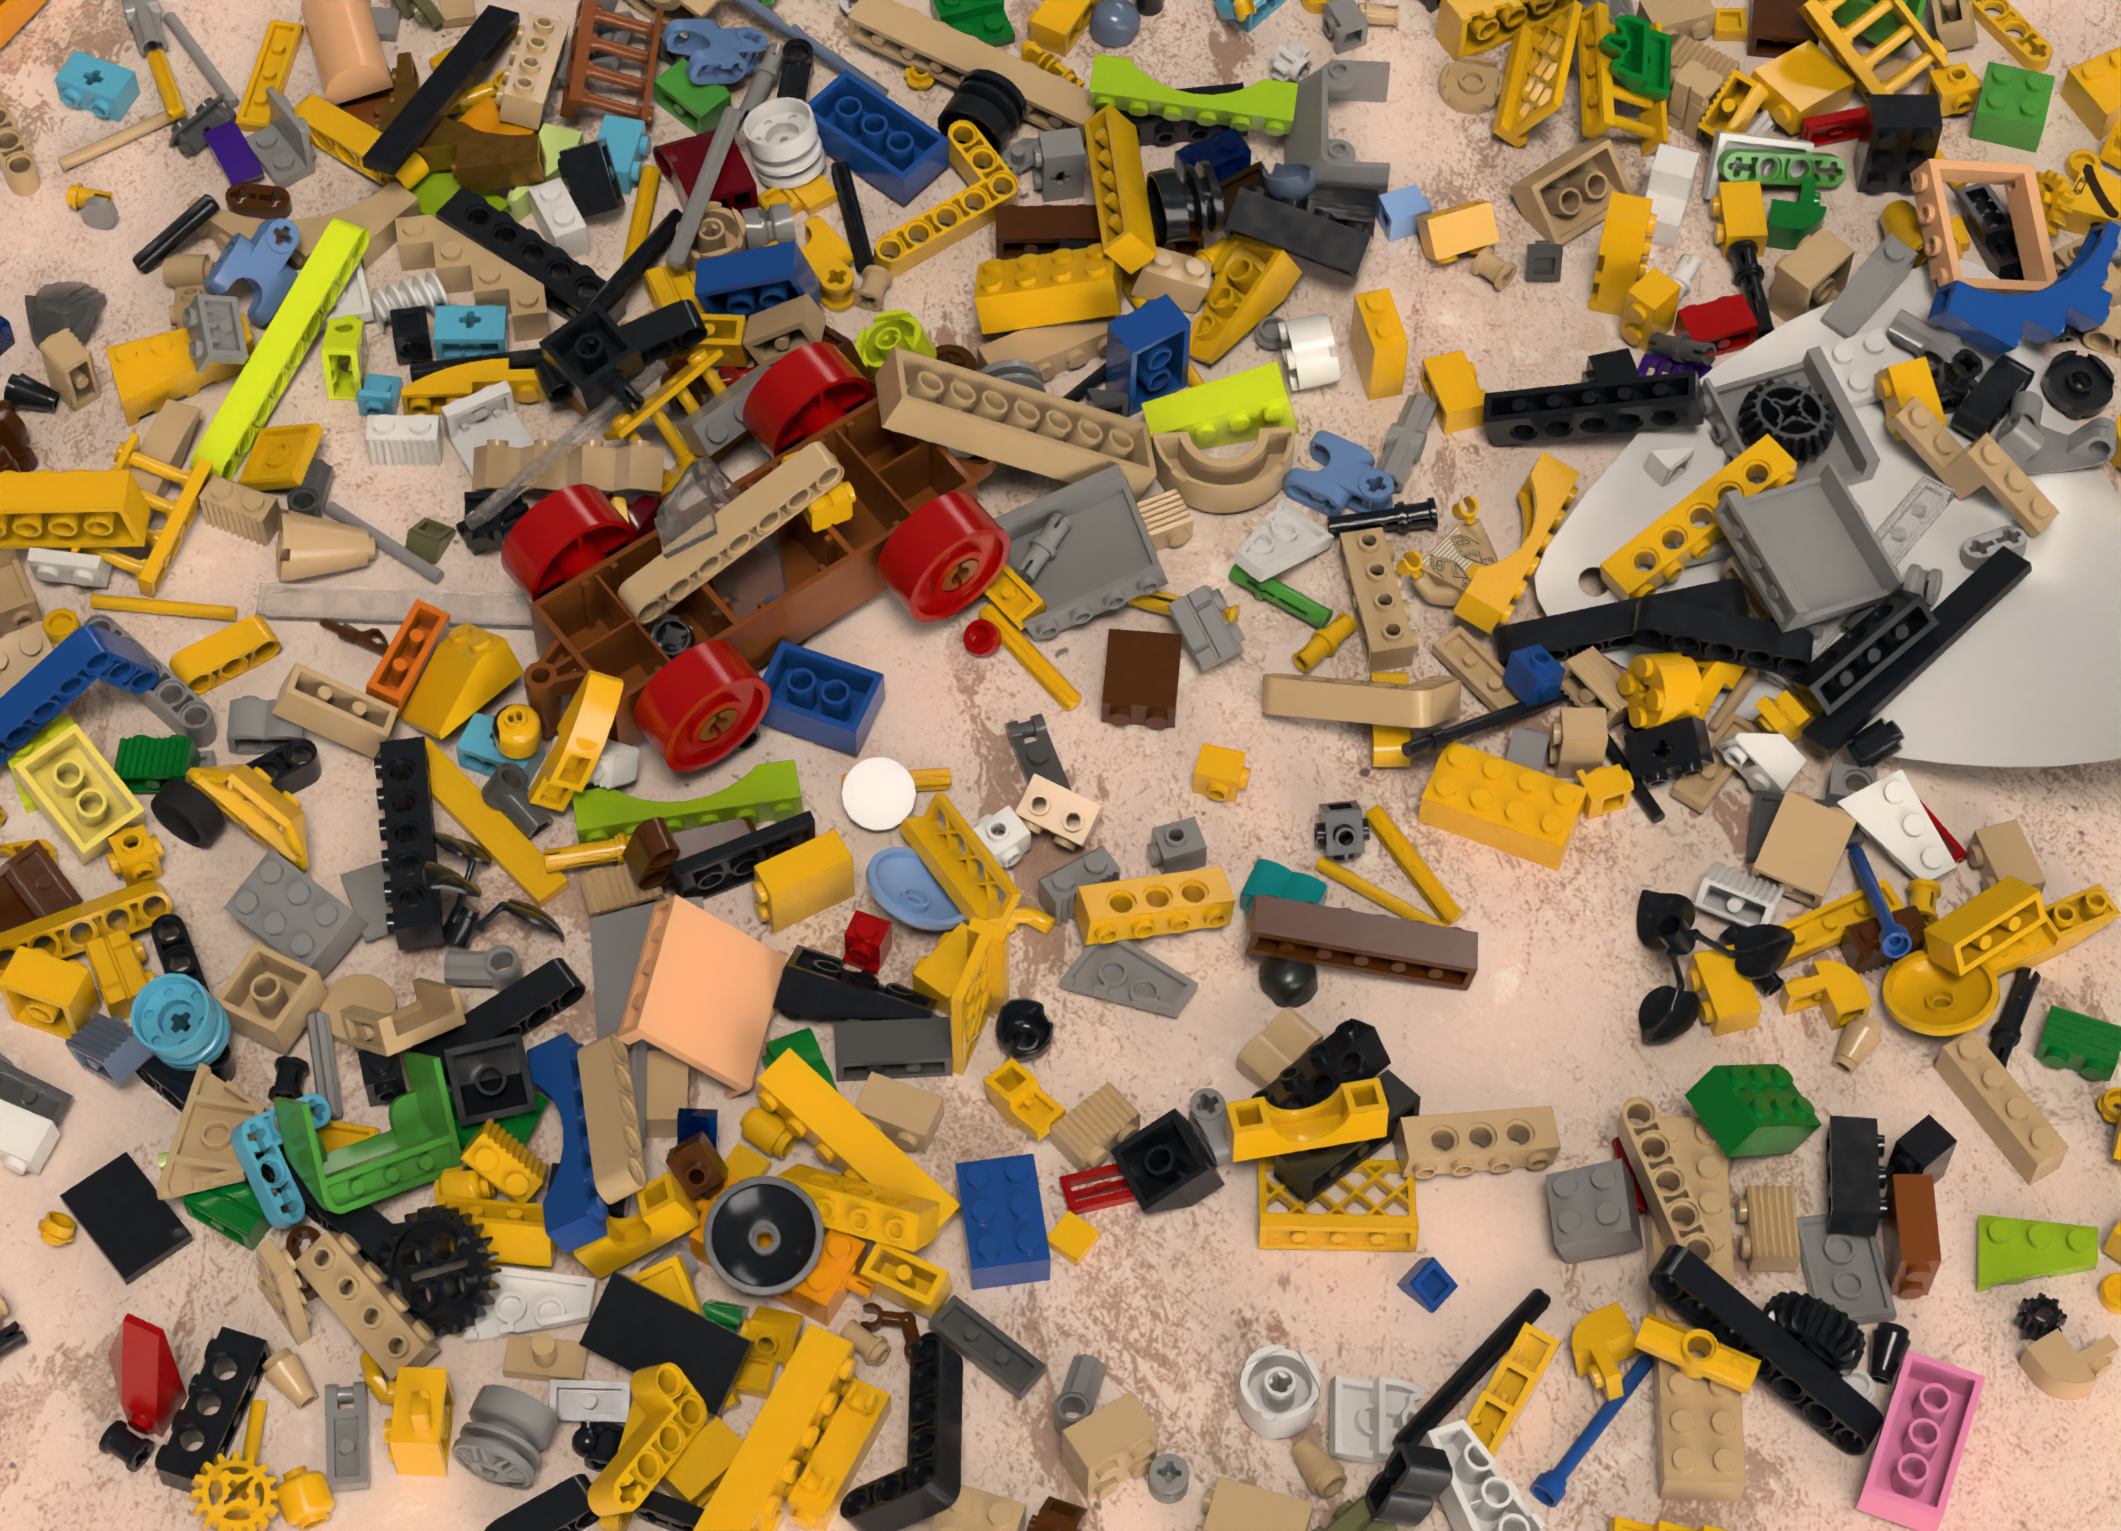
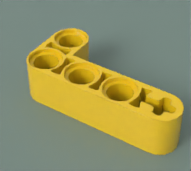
M670 1362L638 1369L634 1372L630 1383L631 1392L647 1414V1417L591 1484L587 1499L592 1512L597 1516L606 1517L636 1510L704 1426L707 1420L706 1404L676 1364Z

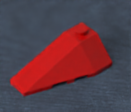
M127 1313L108 1354L120 1402L128 1420L127 1424L132 1429L144 1435L152 1432L163 1438L173 1422L176 1412L183 1406L188 1396L164 1330Z

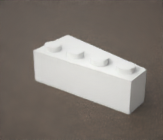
M1464 1419L1426 1432L1419 1445L1445 1450L1453 1470L1450 1485L1445 1488L1438 1498L1454 1531H1546L1544 1521L1537 1512L1532 1513L1518 1495L1519 1489L1511 1479L1507 1481L1494 1464L1496 1462L1494 1457Z

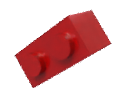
M1743 293L1730 297L1722 296L1714 301L1699 305H1688L1678 310L1674 333L1676 337L1683 334L1690 336L1695 341L1713 343L1716 346L1717 354L1705 352L1704 355L1715 357L1744 349L1754 343L1759 325Z

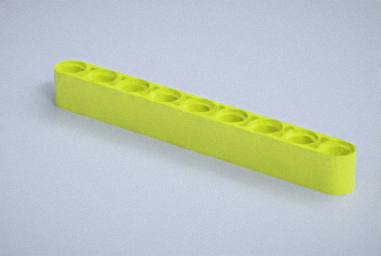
M338 217L333 218L328 224L197 446L191 459L190 468L192 470L195 468L198 460L202 459L213 464V475H218L228 480L233 479L256 440L260 428H263L363 257L370 241L369 229Z

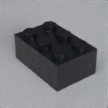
M1869 94L1853 158L1857 192L1914 193L1911 188L1910 173L1927 159H1934L1943 128L1938 94Z

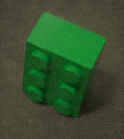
M1780 1064L1715 1065L1684 1095L1727 1157L1792 1154L1822 1125L1814 1114L1815 1109L1811 1102L1799 1093L1793 1084L1792 1075Z

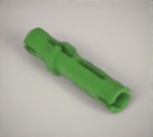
M1237 564L1233 565L1228 578L1253 591L1256 598L1260 600L1267 599L1318 629H1324L1332 618V609L1317 603L1276 580V575L1259 582Z

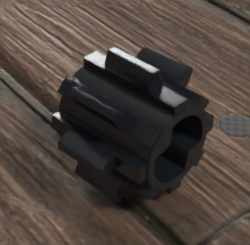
M2039 1293L2036 1299L2032 1297L2030 1300L2026 1298L2022 1300L2019 1306L2021 1312L2017 1313L2014 1324L2019 1325V1329L2023 1330L2022 1339L2037 1341L2057 1328L2062 1332L2060 1326L2064 1325L2067 1315L2063 1314L2062 1309L2058 1308V1299L2053 1298L2051 1300L2046 1298V1294ZM2036 1317H2040L2046 1322L2040 1321Z

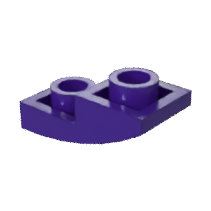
M234 120L202 133L217 165H220L230 187L237 183H251L264 177V172Z

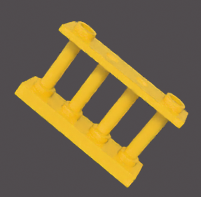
M1808 0L1797 9L1837 63L1857 80L1855 86L1867 102L1869 94H1894L1895 91L1930 64L1936 70L1942 69L1950 63L1946 58L1948 53L1945 47L1937 39L1932 40L1903 0H1880L1845 28H1838L1831 17L1833 16L1832 12L1847 0ZM1890 10L1902 27L1866 55H1859L1851 45L1853 38ZM1911 37L1922 51V54L1886 82H1879L1872 72L1874 70L1873 66Z
M1597 1L1581 12L1577 30L1583 136L1594 140L1610 128L1622 130L1640 136L1642 155L1649 156L1658 150L1659 143L1665 145L1669 143L1666 99L1661 102L1635 94L1628 88L1613 83L1612 71L1609 69V63L1612 59L1597 45L1607 33L1616 34L1615 25L1610 24L1609 6ZM1656 21L1650 25V29L1662 32V23ZM1614 99L1639 106L1640 122L1615 114Z
M701 348L687 358L689 364L646 398L639 410L635 407V413L627 414L626 412L619 414L610 422L612 427L603 434L606 441L624 438L629 444L630 440H643L635 428L650 416L676 454L677 458L675 461L677 464L669 471L667 469L663 470L662 492L647 496L660 498L670 490L679 493L749 434L748 430H746L711 456L693 455L661 408L673 396L677 397L688 415L700 408L686 387L700 374L715 396L725 390L727 387L712 366L714 362L724 355L721 349L705 350V348Z
M132 432L127 443L121 442L114 456V462H116L114 468L130 470L133 465L181 484V489H183L179 499L173 498L172 501L140 489L149 507L166 514L168 519L163 529L153 530L147 527L145 542L151 544L150 547L153 549L149 558L138 560L108 547L68 548V551L98 555L102 557L104 562L134 573L135 578L139 582V593L153 599L201 505L199 495L213 475V464L199 459L193 470L188 469L184 471L139 453V434Z

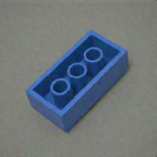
M847 70L842 72L807 103L814 114L818 135L822 141L824 151L839 162L846 161L852 171L902 205L908 203L949 166V139Z

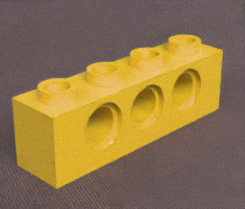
M1219 866L1078 886L1073 912L1085 945L1108 944L1120 940L1143 939L1155 935L1178 934L1189 930L1218 928L1230 925L1236 900L1223 867Z
M799 1163L777 1175L778 1178L796 1184L811 1197L820 1212L823 1227L916 1252L935 1240L940 1202Z

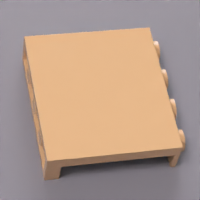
M674 895L654 906L616 1039L627 1045L641 1039L651 1043L726 1084L724 1093L726 1099L742 1094L752 1088L757 1078L755 1070L759 1055L766 1045L764 1037L768 1022L775 1011L773 1003L783 975L782 970L786 956L680 896Z

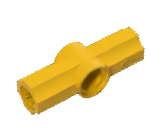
M1647 1313L1634 1343L1635 1348L1678 1365L1682 1374L1689 1378L1698 1379L1706 1377L1748 1395L1761 1364V1360L1717 1342L1715 1336L1707 1330L1693 1329L1690 1331L1650 1313ZM1694 1349L1700 1350L1706 1357H1694L1689 1351Z

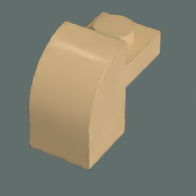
M2057 1328L2027 1346L2018 1364L2036 1387L2045 1394L2061 1400H2078L2089 1396L2097 1378L2107 1373L2114 1366L2112 1360L2119 1346L2110 1335H2107L2077 1353Z

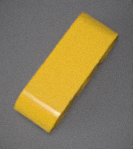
M258 614L251 615L180 650L171 658L169 667L182 682L199 696L271 660L279 653L281 643L263 616Z
M1370 672V681L1409 684L1408 672ZM1370 724L1372 767H1410L1411 756H1404L1401 749L1403 743L1411 741L1410 727Z

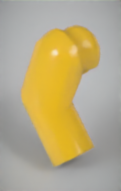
M364 1351L359 1358L364 1381L379 1403L389 1405L388 1389L390 1381L385 1382L383 1370L368 1352Z

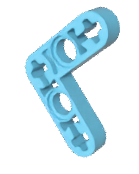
M312 1093L295 1099L308 1102L310 1110H314L316 1116H312L315 1130L329 1122L331 1108L323 1096ZM275 1108L251 1117L234 1127L231 1133V1142L266 1219L275 1228L286 1229L303 1219L305 1204L278 1147L283 1145L281 1133L277 1130L274 1123L277 1115ZM247 1134H254L256 1141H249ZM263 1151L264 1156L256 1159L255 1154L257 1155ZM263 1164H267L273 1169L275 1173L274 1183L266 1181L262 1176L261 1167ZM280 1188L281 1193L273 1195L272 1191ZM287 1205L289 1213L283 1214L280 1207Z

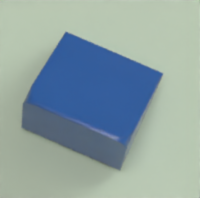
M1434 1257L1419 1259L1397 1283V1286L1405 1294L1430 1313H1434L1458 1287Z

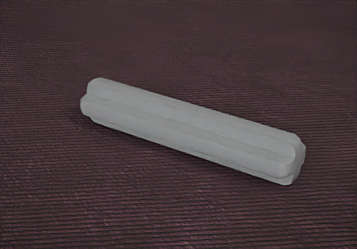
M316 1011L315 1013L308 1014L306 1017L316 1094H320L327 1100L331 1108L330 1120L335 1121L341 1119L343 1113L330 1019L327 1013Z

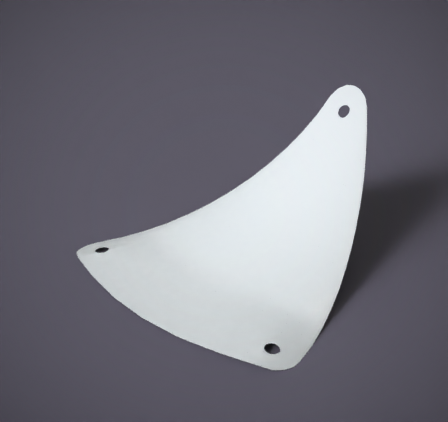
M1958 259L1962 278L1999 279L1981 265L1966 259ZM1929 264L1911 269L1905 281L1855 335L1881 327L1886 334L1901 309L1933 327L1938 326L1927 319L1935 297L1933 284L1930 279ZM1835 300L1787 321L1718 364L1699 379L1701 386L1705 378H1710L1713 386L1716 387L1801 363L1807 349L1844 339L1820 322L1822 316ZM2022 336V340L2016 349L2003 354L2035 371L2034 377L2026 391L2035 392L2043 400L2040 424L2054 431L2070 435L2079 429L2076 420L2067 418L2063 411L2049 400L2041 388V380L2048 366L2037 344ZM1888 338L1901 363L1917 359L1916 353ZM1961 338L1962 344L1992 360L1993 364L2001 356L1995 357ZM1968 384V394H1969V393L1973 390V388H1974L1973 386H1971V385H1969V384ZM1880 400L1854 409L1880 458V462L1873 479L1848 486V489L1857 504L1862 508L1864 516L1873 531L1880 538L1882 546L1891 561L1898 568L1903 581L1911 564L1920 565L1923 570L1927 571L1933 568L1942 570L1943 582L1938 600L1935 605L1927 604L1932 612L1975 572L1967 569L1961 562L1965 540L2003 526H2016L2023 531L2025 530L1984 485L1960 501L1905 439L1895 442L1893 434L1889 432L1886 426V411L1883 401ZM1955 412L1944 413L1947 425L1944 427L1963 448L1975 441V439L1950 425ZM2009 412L1990 434L1995 441L1998 429L2005 419L2008 418ZM1704 415V424L1640 431L1585 493L1546 547L1534 576L1537 599L1547 616L1621 601L1610 588L1600 596L1593 597L1585 594L1579 587L1580 575L1588 568L1596 567L1600 569L1601 563L1728 465L1726 453L1721 443L1718 444L1714 440L1712 426L1706 415ZM1692 447L1694 454L1688 469L1666 486L1660 487L1644 470L1648 456L1654 450ZM2100 464L2066 472L2026 474L2060 512L2034 538L2025 531L2027 543L2023 558L2031 562L2032 571L1859 732L1880 718H1884L1887 723L1893 719L1905 738L1900 741L1903 749L1891 757L1943 764L1987 767H2057L2121 758V498ZM1673 542L1665 545L1668 549H1676ZM1729 558L1685 566L1678 578L1672 582L1665 581L1656 589L1655 594L1725 580L1727 577L1721 571V568ZM1642 564L1637 567L1638 570L1644 572L1654 568L1650 564ZM1748 607L1749 617L1756 618ZM1855 611L1801 627L1809 630L1814 635L1811 662L1850 630L1849 628L1844 632L1841 625ZM1636 644L1599 653L1627 669L1632 659L1638 655L1670 652ZM1763 671L1734 713L1743 719L1755 722L1754 719L1760 714V711L1754 705L1764 695L1776 699L1781 693L1788 690L1795 693L1801 699L1789 681L1794 676ZM1721 688L1711 707L1719 709L1732 690ZM1811 710L1816 717H1818L1821 714L1819 712ZM1851 738V739H1850L1844 746H1842V747L1847 748L1846 745H1848L1849 743H1851V742L1853 741V739Z

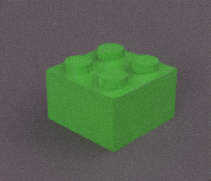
M1988 61L1969 138L2036 153L2046 121L2055 76Z

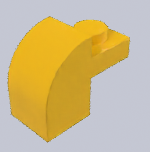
M1832 960L1813 961L1809 977L1798 976L1784 984L1779 999V1005L1784 1016L1820 1005L1831 1031L1844 1028L1847 1021L1853 1020L1856 1015L1868 1017L1873 1003L1859 975L1850 967Z
M1619 1302L1587 1314L1576 1325L1572 1335V1349L1578 1377L1589 1374L1595 1389L1602 1387L1609 1401L1624 1396L1621 1373L1616 1362L1637 1355V1348L1634 1347V1330Z

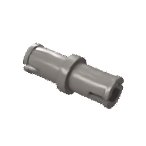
M1053 513L1040 534L1033 536L1028 543L1030 548L1019 564L1013 569L1020 578L1024 574L1027 575L1024 579L1025 582L1033 583L1046 561L1052 560L1056 555L1057 551L1055 548L1072 527L1067 518L1064 517L1060 523L1058 520L1061 515Z

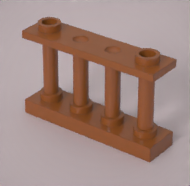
M580 0L576 10L560 116L573 120L578 108L588 106L631 119L645 121V126L649 127L654 114V107L649 105L658 45L667 26L662 23L664 9L657 8L650 23L603 10L602 6L597 4L598 0ZM599 22L646 36L645 50L597 37L598 34L593 32V26ZM596 50L642 63L641 76L639 78L593 65V61L588 60L589 52L593 53ZM589 78L638 91L636 106L589 93V89L584 88L585 80L588 81Z

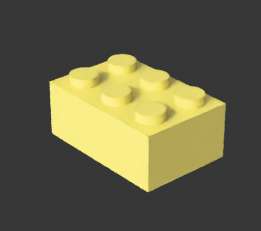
M77 723L14 765L15 780L83 865L110 847L109 837L116 835L124 828L136 827L145 822V809Z

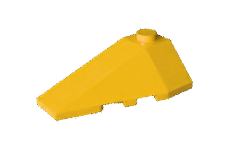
M1236 233L1233 234L1215 261L1212 270L1215 273L1211 288L1208 289L1204 297L1206 303L1203 312L1195 318L1190 333L1189 358L1212 365L1284 301L1303 272L1283 248Z

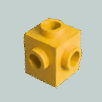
M1967 62L1946 65L1942 69L1929 71L1923 94L1939 95L1941 117L1955 113L1962 114L1974 109L1977 96L1981 91V84L1978 76L1972 73Z
M144 824L124 828L116 835L108 838L112 852L106 854V858L114 876L121 874L127 887L164 876L159 857L164 856L162 846L156 834L149 837Z

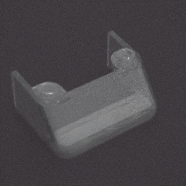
M703 456L691 462L657 509V517L654 519V522L660 533L662 553L666 559L718 534L715 513L742 494L738 487L708 456ZM775 531L713 578V585L717 593L721 597L727 596L730 599V602L733 604L734 615L739 621L758 610L757 603L760 601L768 604L788 591L779 539Z

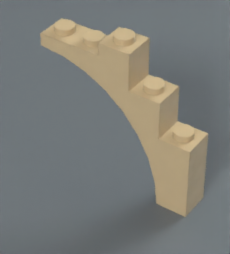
M392 181L373 196L349 208L324 216L291 220L298 227L300 240L286 263L295 271L301 270L328 224L333 218L338 217L369 229L370 241L361 258L362 268L366 270L397 242L395 218L421 215L419 198ZM195 196L187 203V207L190 208L200 197ZM219 208L195 232L200 236L206 235L212 239L223 251L228 242L237 233H241L251 240L258 226L266 219L242 216ZM274 230L273 232L277 236L275 242H282L283 238L279 236L280 230Z

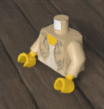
M1473 496L1463 498L1467 506V512L1464 511L1463 506L1459 502L1452 507L1453 516L1459 520H1464V525L1458 523L1423 559L1419 552L1410 550L1403 554L1406 560H1402L1396 565L1398 574L1402 576L1410 575V581L1430 604L1455 607L1477 569L1498 562L1481 520L1474 517L1478 512L1479 504Z

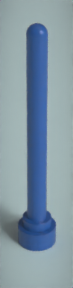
M1853 846L1849 850V856L1881 927V932L1878 936L1880 947L1887 957H1903L1912 947L1911 937L1904 926L1895 923L1864 850L1860 846Z
M1649 1355L1640 1356L1622 1379L1624 1396L1612 1401L1607 1399L1553 1470H1547L1546 1473H1540L1530 1486V1491L1537 1500L1549 1507H1556L1566 1494V1479L1653 1367V1359Z

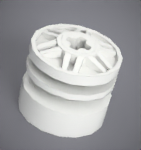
M784 97L766 101L751 110L745 118L743 131L752 154L754 167L759 180L768 187L790 189L802 186L816 178L825 167L826 155L818 135L814 114L810 105L801 99Z

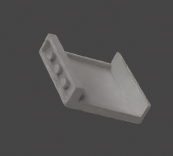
M1820 346L1807 349L1801 363L1714 387L1710 378L1704 379L1702 384L1704 415L1707 416L1712 426L1714 440L1718 444L1721 443L1726 453L1727 464L1750 447V443L1742 441V432L1738 431V412L1745 396L1756 387L1757 383L1764 385L1769 379L1778 383L1784 378L1789 384H1793L1797 380L1798 385L1804 388L1811 385V392L1814 394L1822 393L1823 402L1831 403L1830 412L1835 414V433L1828 449L1821 453L1816 461L1809 459L1804 466L1797 462L1796 482L1819 476L1830 462H1833L1839 474L1844 478L1847 487L1873 479L1880 458ZM1752 477L1749 481L1759 484L1764 482L1765 479L1762 477Z
M1833 462L1828 463L1819 476L1747 497H1742L1738 489L1726 492L1712 512L1782 633L1883 603L1904 582L1898 568L1891 561L1882 546L1880 538L1873 531L1864 516L1862 508L1855 501L1846 486L1844 478L1839 474Z
M1118 463L994 518L1010 538V552L1006 564L1012 570L1019 564L1030 548L1028 543L1032 537L1040 534L1053 513L1061 515L1058 520L1060 523L1065 517L1072 525L1055 548L1057 553L1053 559L1046 561L1033 583L1025 582L1047 605V608L1039 615L1024 621L1035 642L1052 638L1066 628L1075 624L1086 623L1093 616L1109 609L1120 608L1127 601L1141 595L1151 594L1157 591L1159 587L1168 584L1129 482ZM1024 574L1021 579L1024 581L1027 575Z

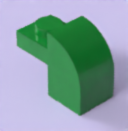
M1803 176L1797 202L1772 199L1767 219L1768 239L1766 247L1796 250L1804 237L1807 235L1813 236L1822 228L1827 207L1819 206L1821 193L1815 192L1817 178Z

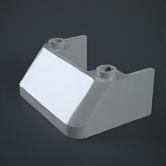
M1334 60L1328 62L1298 83L1290 135L1285 134L1284 165L1293 162L1308 164L1315 170L1316 184L1378 190V195L1387 193L1390 163L1355 162V149L1349 142L1340 139H1328L1329 100L1386 102L1390 62Z

